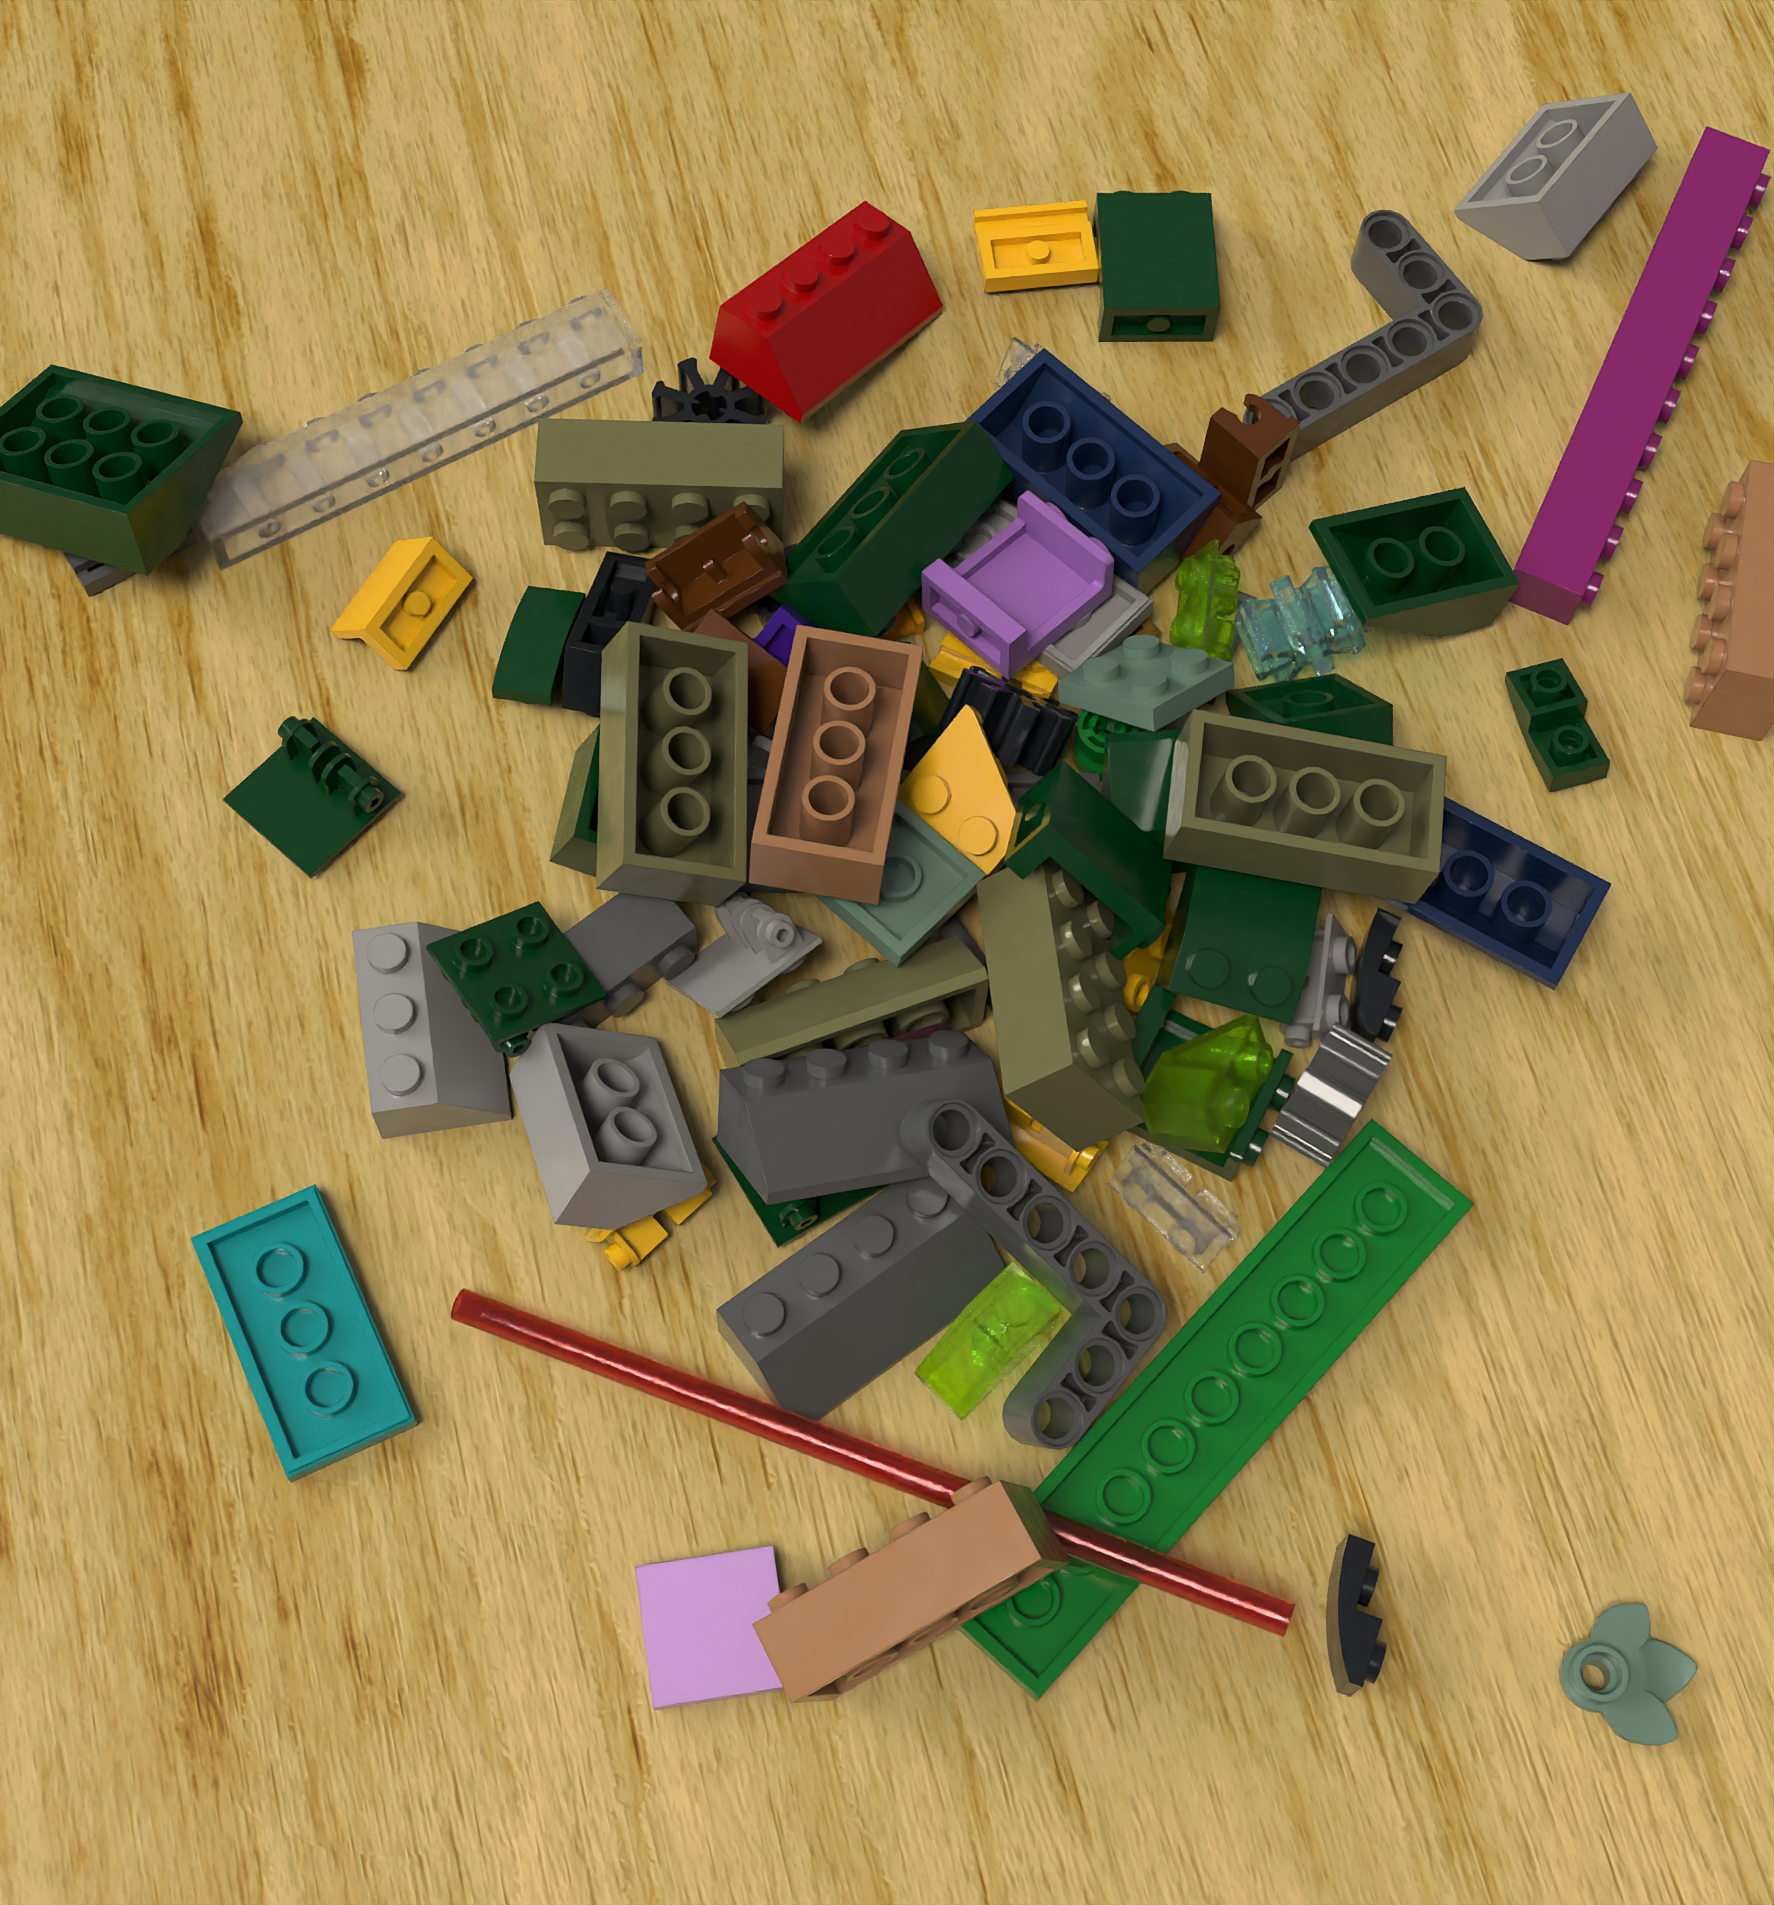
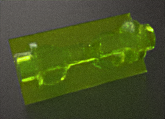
M1213 539L1194 555L1186 557L1177 571L1175 578V587L1179 591L1177 615L1172 622L1169 639L1175 647L1201 649L1206 651L1210 657L1230 662L1233 654L1235 621L1216 615V611L1229 616L1236 612L1241 572L1235 566V559L1233 557L1217 555L1219 540Z

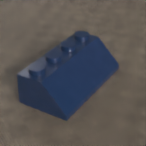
M1045 348L1036 354L964 421L978 420L1013 474L1014 478L1001 492L1017 506L1018 497L1028 490L1044 503L1049 502L1057 506L1069 523L1088 538L1094 537L1107 547L1114 559L1113 573L1145 595L1176 567L1221 500L1222 493Z
M1444 796L1439 875L1416 904L1381 899L1546 987L1555 990L1605 898L1611 883Z

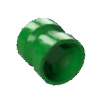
M1082 710L1079 714L1071 752L1074 765L1080 773H1099L1100 782H1102L1106 734L1138 732L1139 727Z

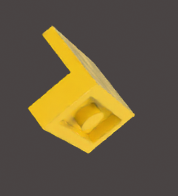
M433 537L397 540L338 617L330 631L339 639L361 638L394 670H407L473 577Z

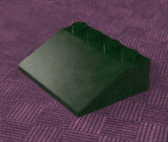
M51 364L0 407V534L148 576L186 540L243 424L241 412Z

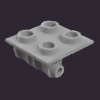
M734 892L719 906H715L716 917L725 934L695 955L690 966L677 977L671 980H663L668 986L721 1018L726 1013L735 1012L749 1004L754 998L755 992L777 975L789 973L799 967L805 960L806 954L821 944L822 940L819 936L793 923L787 915L775 912L769 905L758 899L750 898L745 892Z

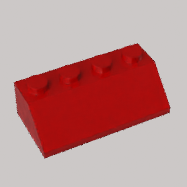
M864 201L720 305L709 359L801 424L941 314L943 304L911 232L884 212Z

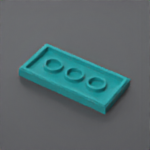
M316 1184L191 1237L286 1477L291 1483L418 1426Z

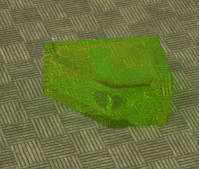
M1012 1261L964 1308L916 1368L914 1374L962 1421L1055 1330L1061 1307Z

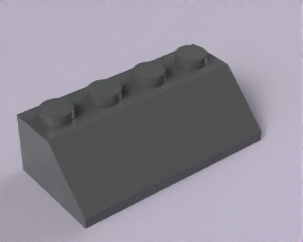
M939 1030L931 1033L926 1038L906 1041L881 1039L873 1041L868 1047L842 1051L817 1049L809 1052L804 1057L778 1061L758 1058L748 1061L744 1066L720 1069L717 1141L767 1205L929 1177L930 1175L907 1153L901 1143L899 1134L900 1123L906 1111L913 1105L925 1101L957 1099L967 1102L1016 1149L992 1060L964 1032ZM939 1114L933 1123L932 1131L937 1144L943 1147L948 1139L949 1129L947 1122ZM986 1161L983 1167L991 1165L988 1161Z
M931 1176L895 1182L717 1308L718 1331L796 1436H798L1008 1283L1011 1277L988 1232Z

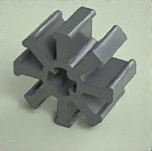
M1335 1022L1330 1032L1327 1033L1310 1065L1301 1075L1294 1092L1278 1115L1269 1135L1327 1168L1393 1055Z

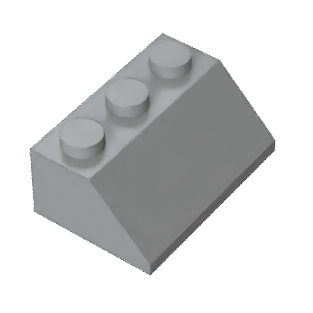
M1631 92L1543 104L1456 206L1454 212L1459 220L1523 260L1549 258L1552 260H1562L1574 254L1581 247L1583 238L1598 220L1610 212L1612 203L1625 187L1641 174V168L1658 147Z
M410 922L352 931L371 1113L382 1139L512 1120L504 1052L499 1053L495 1051L488 1036L481 1026L474 1021L471 1012L462 1004L460 996L450 982L441 974V969L426 949L427 944L461 931L422 922Z
M552 1022L536 1029L530 1039V1046L520 1055L510 1071L509 1077L555 1224L616 1230L703 1193L708 1182L656 1038Z

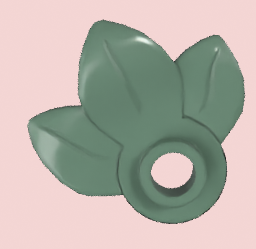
M1645 1604L1616 1605L1604 1611L1596 1619L1589 1641L1575 1645L1563 1657L1559 1670L1562 1689L1568 1699L1577 1707L1588 1712L1601 1713L1612 1731L1618 1737L1630 1743L1645 1746H1661L1673 1742L1678 1737L1677 1730L1669 1711L1663 1703L1669 1701L1685 1688L1697 1672L1698 1666L1695 1661L1675 1647L1657 1640L1648 1639L1650 1617ZM1586 1665L1595 1666L1602 1672L1604 1684L1600 1690L1592 1689L1585 1683L1583 1670Z

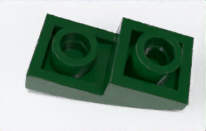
M535 586L527 587L513 616L501 650L492 685L493 698L519 701L525 704L552 706L563 685L565 645L585 602L586 593Z
M1563 658L1506 672L1505 683L1516 719L1534 763L1549 792L1606 778L1610 760L1584 718L1588 700Z

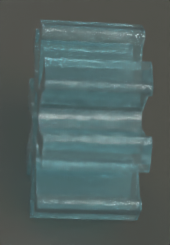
M1329 566L1313 568L1311 570L1312 574L1299 588H1294L1289 575L1283 576L1270 583L1275 599L1254 600L1249 598L1239 607L1243 620L1237 621L1235 627L1259 681L1265 680L1269 675H1273L1275 683L1294 680L1306 665H1311L1315 675L1321 676L1335 669L1330 654L1351 653V655H1356L1366 646L1362 633H1368L1372 628L1362 627Z

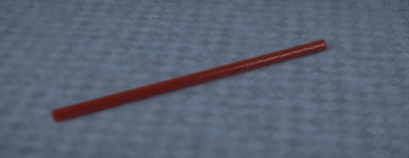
M466 1288L459 1292L453 1304L451 1319L943 1508L950 1509L954 1507L951 1495L963 1486L973 1482ZM1041 1507L1066 1555L1284 1638L1295 1603Z

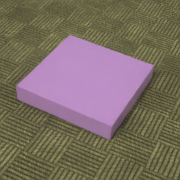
M773 1546L635 1567L654 1711L784 1690L752 1626L754 1622L771 1613L767 1603L780 1594Z

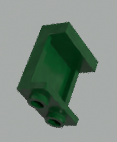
M1130 191L1097 193L1092 233L1094 237H1097L1101 301L1097 321L1098 342H1213L1220 312V297L1211 193H1190L1187 191H1173L1170 193H1133Z
M1062 760L1019 798L1004 864L1023 880L1047 858H1053L1115 913L1109 952L1118 960L1124 958L1136 947L1140 950L1149 947L1158 939L1166 926L1165 913L1167 899L1171 892L1169 885L1173 860L1163 859L1164 849Z
M1153 984L1134 1020L1136 1036L1134 1039H1131L1134 1060L1145 1082V1091L1140 1094L1145 1122L1126 1131L1232 1182L1241 1162L1252 1168L1254 1167L1270 1133L1259 1128V1125L1268 1108L1280 1113L1297 1079L1285 1073L1294 1054L1282 1048L1278 1057L1272 1058L1172 1009L1177 995Z

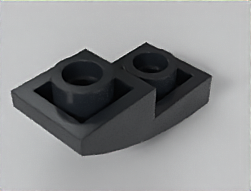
M1379 907L1366 932L1357 956L1350 988L1349 1025L1351 1031L1372 1043L1376 1038L1387 1043L1403 1010L1402 1007L1392 1003L1401 981L1389 976L1403 944L1392 939L1401 921V917Z
M1348 1534L1336 1548L1330 1572L1326 1606L1327 1649L1336 1691L1349 1697L1363 1687L1364 1681L1372 1684L1375 1683L1381 1670L1387 1647L1386 1643L1377 1640L1383 1619L1356 1610L1357 1604L1363 1607L1368 1606L1378 1580L1380 1568L1369 1564L1375 1543Z

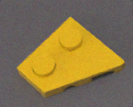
M966 704L900 785L898 799L986 874L985 878L997 873L1004 865L1018 804L1013 802L1007 787L1008 780L999 758L994 757L981 726L984 722L980 713L973 706Z

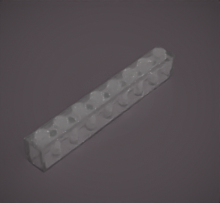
M608 288L590 296L577 297L564 308L540 319L525 321L513 331L485 344H475L467 348L461 355L433 368L418 370L401 383L381 392L366 394L349 407L327 417L314 418L304 424L301 429L273 442L260 443L252 447L246 454L223 464L194 521V525L220 571L538 423L539 418H548L644 373L641 338Z

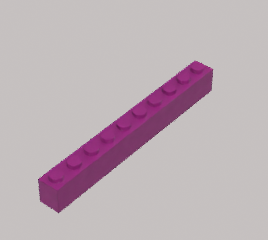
M1706 126L1513 569L1520 584L1508 602L1567 626L1578 605L1590 608L1604 577L1603 574L1594 571L1598 559L1610 561L1624 529L1614 524L1618 512L1629 515L1643 484L1642 481L1633 478L1638 466L1645 469L1649 468L1662 439V436L1652 432L1656 421L1667 424L1681 391L1671 388L1675 377L1683 380L1686 379L1700 347L1690 344L1693 333L1704 336L1718 303L1708 300L1712 290L1722 293L1736 260L1726 257L1729 248L1740 250L1754 218L1744 215L1746 207L1750 206L1757 209L1771 176L1761 173L1770 153L1769 149Z

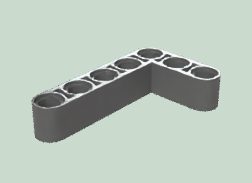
M1377 210L1367 215L1361 224L1351 257V270L1355 277L1393 321L1260 396L1287 419L1293 416L1301 423L1289 463L1455 368L1466 360L1483 318L1482 307L1411 223L1400 213L1392 210ZM1246 408L1242 423L1249 425L1257 423L1259 421L1258 416Z
M957 1099L917 1103L906 1111L900 1123L899 1134L901 1143L907 1153L1072 1314L1010 1392L1003 1405L1002 1412L1004 1427L1010 1437L1017 1442L1056 1450L1071 1447L1082 1437L1161 1335L1167 1321L1165 1300L1159 1291L973 1106ZM939 1114L943 1116L949 1129L948 1139L943 1147L937 1144L932 1131L933 1123ZM986 1161L990 1163L995 1174L994 1185L989 1193L984 1190L980 1181V1172ZM1033 1207L1039 1213L1041 1220L1040 1230L1034 1239L1027 1228V1218ZM1081 1253L1085 1260L1086 1271L1082 1281L1078 1283L1074 1276L1073 1267L1077 1255ZM1127 1299L1131 1314L1127 1325L1123 1327L1120 1322L1119 1311L1122 1302ZM1087 1350L1090 1354L1091 1367L1088 1375L1082 1379L1078 1368L1079 1359L1082 1353ZM1046 1401L1050 1407L1051 1416L1046 1429L1041 1432L1038 1427L1037 1415L1041 1405Z

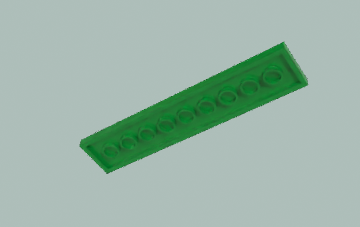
M1371 1119L1034 1490V1496L1071 1563L957 1629L1033 1700L1038 1702L1467 1214L1474 1203Z

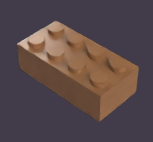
M1750 460L1740 480L1728 483L1722 501L1721 513L1713 512L1705 529L1703 547L1712 550L1710 563L1704 565L1697 587V598L1704 599L1705 605L1704 613L1698 615L1692 631L1690 648L1691 650L1699 651L1697 667L1693 666L1687 677L1684 701L1692 703L1689 727L1762 741L1774 724V464Z
M803 625L796 626L751 841L749 883L878 905L918 689L924 646Z
M989 1476L979 1478L953 1493L951 1499L955 1506L942 1514L930 1519L928 1513L923 1512L894 1527L889 1532L894 1542L869 1555L866 1548H861L832 1563L828 1567L832 1578L815 1588L808 1590L806 1584L802 1583L772 1598L767 1603L771 1613L754 1622L752 1626L790 1703L832 1701L1071 1563L1031 1488L1004 1480H998L992 1484Z

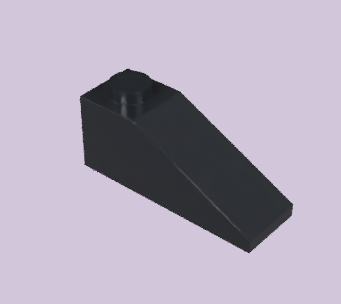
M606 552L565 645L562 691L563 709L579 711L588 716L600 718L602 650L627 621L647 625L652 624L656 608V602L652 594L658 591L660 587L656 586L646 573L645 562L650 560L649 558Z

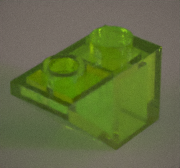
M1245 1014L1161 1054L1145 1082V1091L1140 1094L1145 1123L1154 1145L1225 1153L1237 1129L1246 1122L1249 1107L1261 1084L1266 1082L1274 1064L1272 1047L1269 1043H1266L1257 1015Z

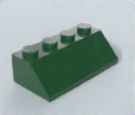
M978 420L901 430L785 558L788 582L767 595L781 604L788 603L804 618L821 629L877 638L894 625L896 621L895 614L907 600L922 591L921 572L938 558L943 560L945 557L956 552L964 544L966 532L979 518L987 515L998 505L1000 500L998 495L1011 482L1014 476Z

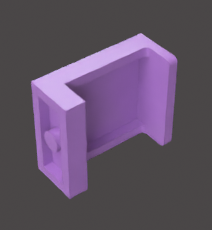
M1027 490L1018 497L1017 517L958 566L952 569L938 558L921 572L922 609L1009 680L1045 651V648L1057 641L1074 627L1078 621L1112 595L1114 559L1100 540L1094 537L1088 538L1067 521L1065 515L1057 506L1049 502L1044 503Z

